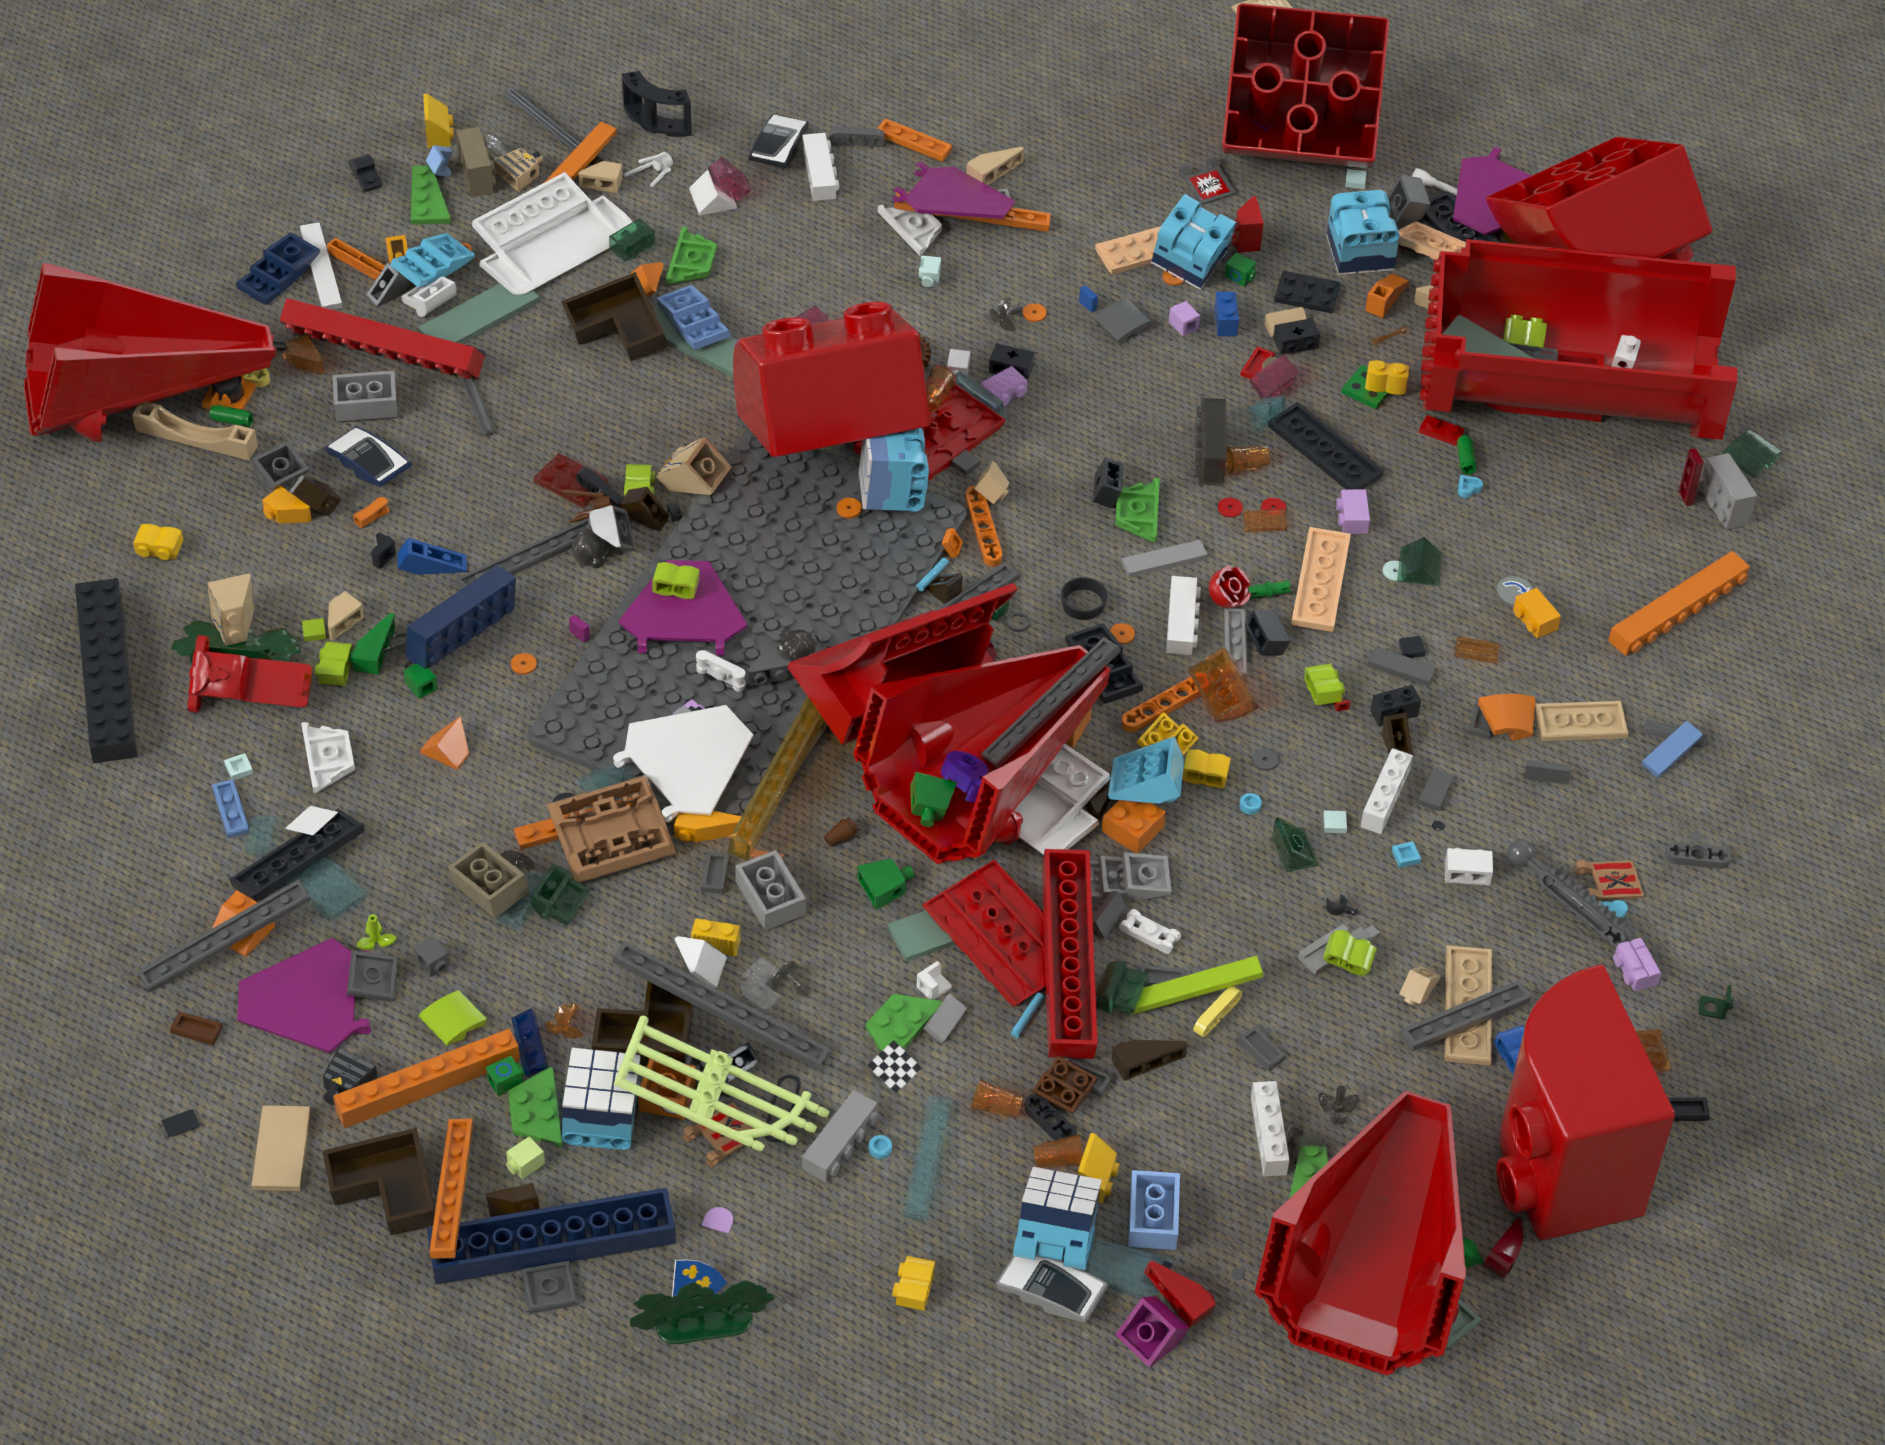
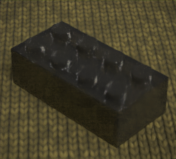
M1201 398V405L1196 407V418H1199V420H1195L1194 432L1198 433V435H1195L1194 447L1198 448V450H1195L1194 461L1198 465H1195L1194 476L1198 477V485L1223 486L1226 466V399Z

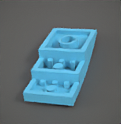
M448 233L423 239L420 246L407 249L405 256L392 259L390 266L417 287H422L458 270L471 261L475 254Z

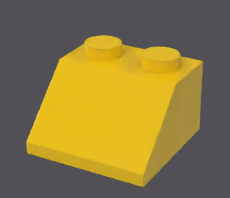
M423 94L428 148H432L433 145L451 146L450 139H454L453 127L450 128V126H453L452 114H448V107L429 94Z
M1090 1133L1078 1175L1102 1180L1098 1203L1103 1204L1105 1196L1110 1197L1113 1182L1110 1181L1112 1176H1117L1120 1163H1116L1117 1153L1096 1134Z

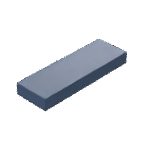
M1685 721L1642 761V765L1659 778L1702 738L1703 734L1688 721Z
M234 779L212 784L227 838L250 833Z

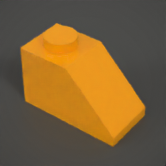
M406 235L385 238L389 263L394 258L405 256L408 249Z
M282 486L262 499L264 515L268 519L275 520L277 523H302L312 520L310 506Z

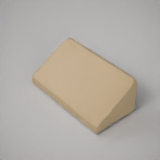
M1303 307L1266 314L1265 326L1270 337L1273 338L1275 325L1306 319Z

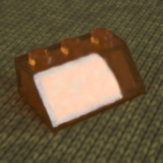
M1225 647L1188 669L1216 723L1242 718L1260 707L1233 655Z

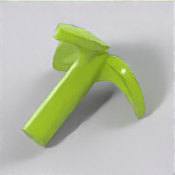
M372 914L368 917L365 929L370 937L361 938L357 943V947L363 950L374 949L375 942H378L381 947H387L396 941V937L390 933L380 935L382 927L377 916Z

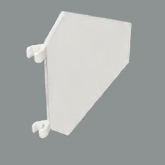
M727 705L629 723L625 751L613 756L614 765L617 768H622L631 759L672 804L662 810L665 822H671L679 813L711 816L748 748L753 734Z

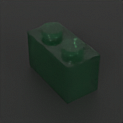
M640 218L609 236L610 250L624 262L635 258L639 253L650 249L655 244L654 230Z

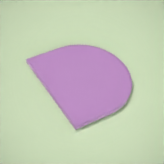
M716 1207L706 1213L701 1226L729 1234L733 1224V1216L729 1210Z

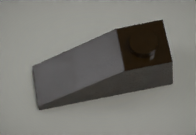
M1131 1040L1121 1042L1113 1047L1112 1062L1123 1080L1126 1081L1185 1058L1188 1044L1186 1041Z

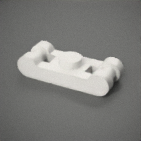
M700 650L696 653V670L698 673H708L716 679L732 685L733 689L737 692L745 690L744 669L705 650Z
M1131 909L1127 914V919L1123 920L1119 925V929L1122 932L1166 954L1172 951L1173 944L1177 943L1181 938L1180 932L1176 929H1168L1142 916L1135 909ZM1137 924L1139 925V928H1136L1133 925Z

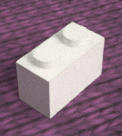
M1447 848L1445 882L1490 885L1493 874L1492 851Z

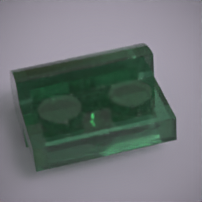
M553 863L532 893L530 903L541 917L547 919L550 916L568 926L591 889L571 879L572 873Z
M1124 961L1110 962L1107 964L1095 991L1096 1009L1112 1013L1114 1009L1134 1014L1148 982L1149 974L1127 968V962Z

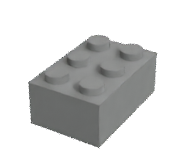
M394 371L333 375L336 422L398 417Z
M1729 453L1708 457L1698 484L1700 493L1704 495L1709 506L1714 510L1718 520L1722 522L1726 530L1748 525L1757 494Z
M777 850L735 866L736 883L765 931L806 915V898Z

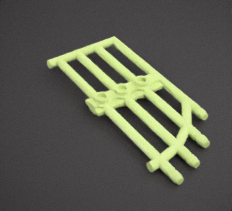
M640 1016L614 1081V1085L739 1143L752 1147V1149L762 1151L765 1145L758 1140H753V1138L769 1135L779 1140H784L788 1144L796 1145L798 1139L781 1130L790 1124L815 1133L817 1129L815 1124L806 1122L805 1119L798 1117L803 1109L826 1118L830 1112L826 1108L819 1107L818 1104L809 1101L811 1098L810 1092L804 1091L801 1096H798L731 1065L733 1059L722 1051L717 1052L712 1049L710 1054L651 1028L647 1026L649 1019L646 1016ZM643 1034L705 1062L706 1065L703 1072L640 1044ZM636 1052L698 1080L697 1089H691L633 1062ZM629 1070L693 1099L690 1108L688 1109L625 1080ZM728 1074H731L795 1104L790 1112H787L725 1083ZM721 1091L780 1118V1120L769 1125L718 1101ZM714 1110H717L754 1129L736 1131L711 1118Z

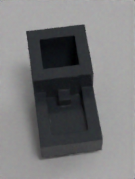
M370 154L349 160L348 164L355 179H358L363 192L382 187V182L375 169V162Z

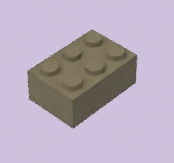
M480 127L456 130L459 161L470 197L492 194L493 186H496L495 176L492 174L495 171L493 160H489L491 158L490 149L485 147L487 145L485 134H481Z
M483 841L448 867L454 886L494 918L530 893L525 875Z

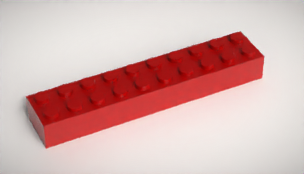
M286 298L279 320L285 324L286 329L292 330V333L303 336L305 333L315 340L321 341L324 338L334 345L340 346L342 343L353 350L358 351L361 348L366 350V353L372 355L380 353L385 358L391 360L399 358L404 363L415 365L416 362L425 369L433 370L435 367L444 374L452 375V373H455L464 379H470L471 377L478 379L485 358L481 352L472 346Z
M1045 849L1042 861L1048 1057L1094 1059L1097 1049L1090 850Z

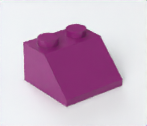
M1150 1296L1140 1299L1115 1335L1148 1367H1151L1175 1348L1190 1328L1156 1296Z

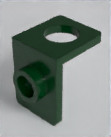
M1728 985L1724 999L1701 996L1698 1014L1725 1020L1727 1010H1732L1733 1007L1732 985ZM1712 1002L1716 1004L1717 1011L1709 1012L1704 1008V1005Z

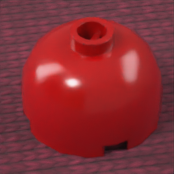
M1231 565L1216 571L1212 575L1208 586L1212 600L1218 606L1226 609L1237 608L1245 604L1251 595V592L1248 593L1250 582L1246 574L1238 567H1230Z

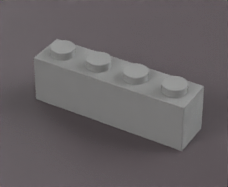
M853 1090L802 1156V1169L824 1182H827L830 1176L834 1177L839 1171L840 1163L843 1159L847 1160L852 1154L853 1146L856 1142L860 1143L863 1140L869 1125L873 1126L879 1116L877 1113V1102Z

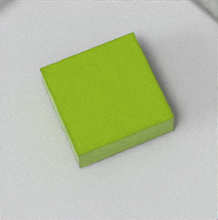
M323 618L302 621L305 642L326 639Z

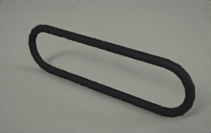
M785 1075L779 1079L777 1084L779 1087L784 1079H794L797 1082L795 1094H799L801 1082L796 1076ZM774 1095L772 1105L774 1106L777 1099L776 1095ZM792 1103L790 1111L793 1109L795 1104ZM768 1114L766 1121L767 1124L770 1123V1119L772 1116L771 1114ZM789 1125L785 1127V1132H788ZM764 1136L770 1142L782 1141L779 1139H772L769 1136Z

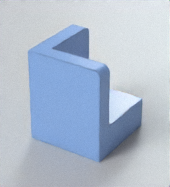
M433 145L426 161L434 175L451 176L452 173L447 166L453 153L450 147Z

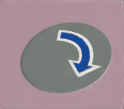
M1515 576L1506 577L1497 585L1498 595L1504 601L1511 604L1515 603L1516 596L1533 589L1527 580Z

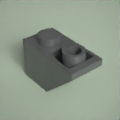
M786 645L764 649L748 669L749 686L792 679V673L788 669L791 660Z

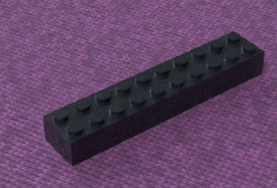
M118 578L76 583L75 591L89 746L93 764L137 758L122 594Z

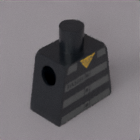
M339 1047L323 1075L324 1089L327 1090L323 1096L324 1100L330 1105H335L334 1095L378 1079L376 1065Z

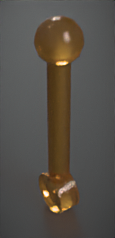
M1401 326L1399 330L1395 332L1389 333L1379 338L1374 337L1372 338L1371 343L1373 345H1377L1380 341L1385 340L1387 338L1393 337L1400 333L1405 334L1407 332V328L1405 326Z

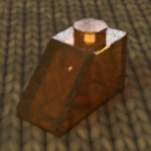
M308 335L285 342L286 351H283L286 362H291L294 369L318 375L324 374L323 360Z

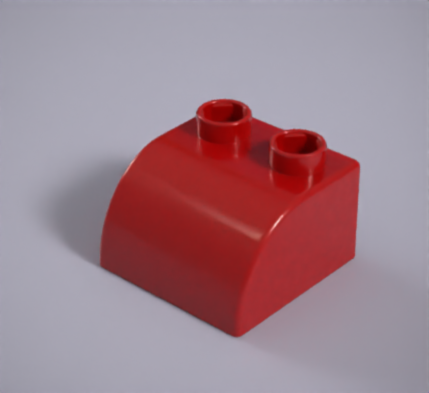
M1247 3L1239 4L1236 13L1222 151L1225 154L1371 168L1376 158L1389 20L1386 17ZM1253 120L1258 121L1264 126L1271 122L1275 123L1265 132L1256 126Z
M1614 137L1486 197L1489 209L1499 226L1515 243L1520 245L1689 261L1693 257L1690 244L1709 236L1713 231L1685 146L1677 143Z
M886 302L856 304L848 307L843 312L844 318L814 324L810 320L800 317L778 319L765 324L762 327V334L742 337L736 342L733 351V379L737 414L772 457L923 428L931 424L919 332L897 311L893 310L891 304Z
M1603 964L1582 969L1563 978L1548 989L1534 1005L1525 1025L1501 1123L1499 1143L1502 1157L1498 1160L1496 1166L1497 1183L1501 1197L1506 1207L1512 1213L1526 1211L1536 1236L1541 1240L1643 1217L1675 1117L1674 1109Z

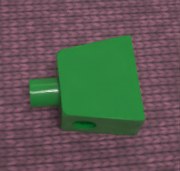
M918 772L915 773L910 785L911 812L913 815L921 816V825L932 827L934 820L941 821L943 819L957 782Z
M893 859L857 866V879L875 910L906 893V881L914 878L910 865L899 869Z

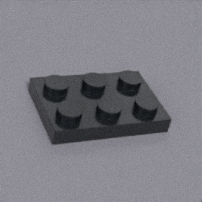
M1282 271L1274 302L1333 314L1341 282Z

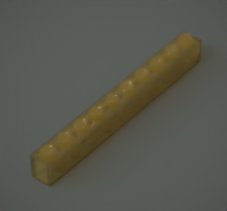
M808 696L730 837L728 854L749 861L825 721Z

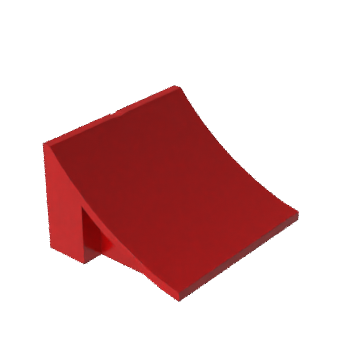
M1014 583L946 608L937 611L931 610L789 662L788 669L842 745L850 743L858 738L872 686L994 662L986 651L994 632L989 623L993 613L1005 605L1018 588Z

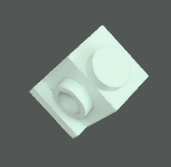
M921 255L919 278H922V286L938 287L941 257Z

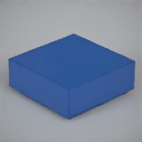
M1085 285L1080 288L1079 302L1092 313L1097 310L1098 296Z

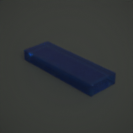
M531 1008L511 1017L524 1074L529 1077L549 1068L535 1011Z

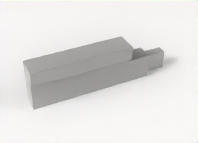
M1344 924L1299 951L1298 959L1314 975L1319 974L1332 965L1323 960L1330 934L1336 930L1348 931ZM1372 925L1365 930L1359 927L1350 934L1356 939L1371 941L1380 935V932Z

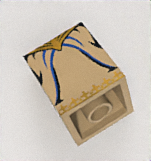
M704 437L675 449L656 474V477L669 491L711 495L732 467L709 440Z
M248 573L208 582L211 618L225 646L247 641L254 612L251 575Z

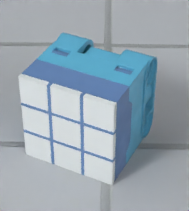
M922 428L862 440L859 481L863 509L915 512L924 507L928 488L929 467L927 456L924 453L925 439Z

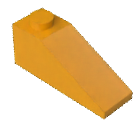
M713 811L711 816L679 813L674 824V836L684 842H700L723 838L729 835L745 834L746 817Z

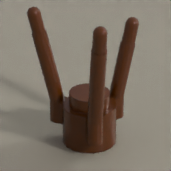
M561 490L563 494L597 498V500H593L594 509L576 513L577 517L570 519V523L590 518L589 511L611 506L610 496L604 497L603 492L592 493Z

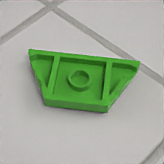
M682 226L667 273L666 284L709 277L717 252V244L704 239L699 234L693 235L689 233L688 228Z
M1155 478L1153 483L1143 485L1141 482L1131 487L1122 488V493L1117 499L1115 526L1156 543L1160 478Z
M893 994L866 1023V1030L873 1037L875 1045L881 1052L893 1040L905 1050L923 1030L942 1002Z
M550 1067L508 1090L512 1131L514 1135L530 1137L532 1140L539 1142L544 1140L554 1143L556 1147H562L553 1067Z

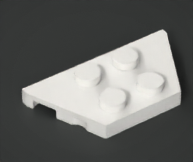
M884 205L878 206V213L919 256L925 252L942 231V224L932 214L884 208Z
M301 723L313 793H317L355 770L349 734L346 730H334L326 726H321L319 729L309 727V723Z

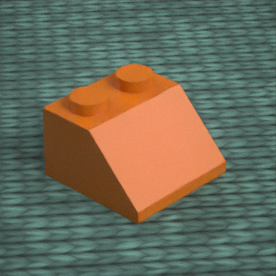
M236 890L221 906L212 929L258 902ZM274 922L229 948L246 957L275 927Z

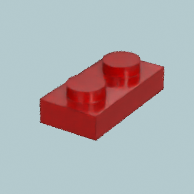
M1426 415L1419 427L1418 433L1457 446L1458 438L1464 434L1465 428Z

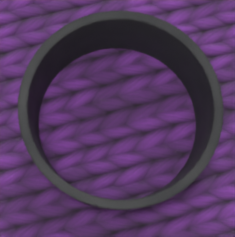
M1078 577L1071 579L1065 583L1061 590L1063 609L1069 616L1078 620L1096 618L1104 610L1107 601V590L1102 583L1093 578ZM1089 590L1101 598L1102 604L1093 610L1083 611L1072 608L1066 603L1065 599L1073 591Z

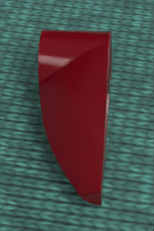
M1519 1218L1514 1221L1497 1242L1484 1262V1266L1503 1278L1511 1271L1522 1247L1523 1225Z

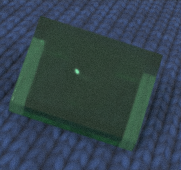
M1425 537L1401 547L1397 581L1439 587L1442 553Z
M1279 817L1276 818L1272 839L1285 871L1291 872L1318 866L1319 863L1305 830Z

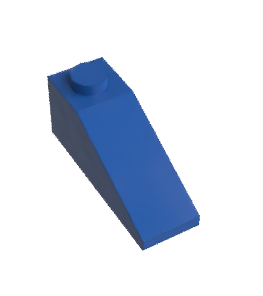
M407 538L398 552V569L417 575L462 573L467 571L466 554Z

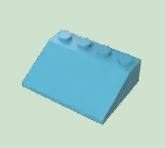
M1175 736L1115 757L1113 759L1108 792L1109 799L1160 804L1163 802H1173L1180 797L1184 756Z

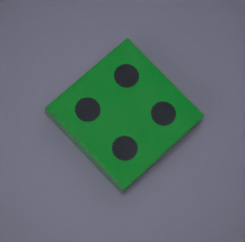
M1361 365L1342 387L1341 393L1377 409L1390 393L1386 391L1373 392L1365 389L1368 367Z

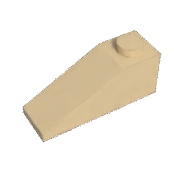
M1017 147L981 154L967 163L966 173L989 185L1023 163L1024 148Z

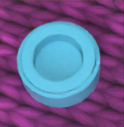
M1247 793L1240 798L1239 807L1242 812L1253 815L1261 810L1262 800L1258 795Z
M883 1135L874 1136L869 1141L868 1150L870 1155L877 1159L887 1158L892 1152L891 1140Z

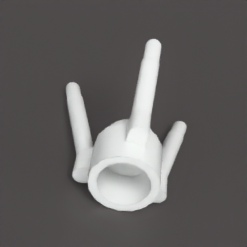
M666 152L640 159L639 163L652 162L624 173V176L635 174L653 166L655 170L662 171L650 184V187H653L665 174L671 172L670 167L673 165V160Z

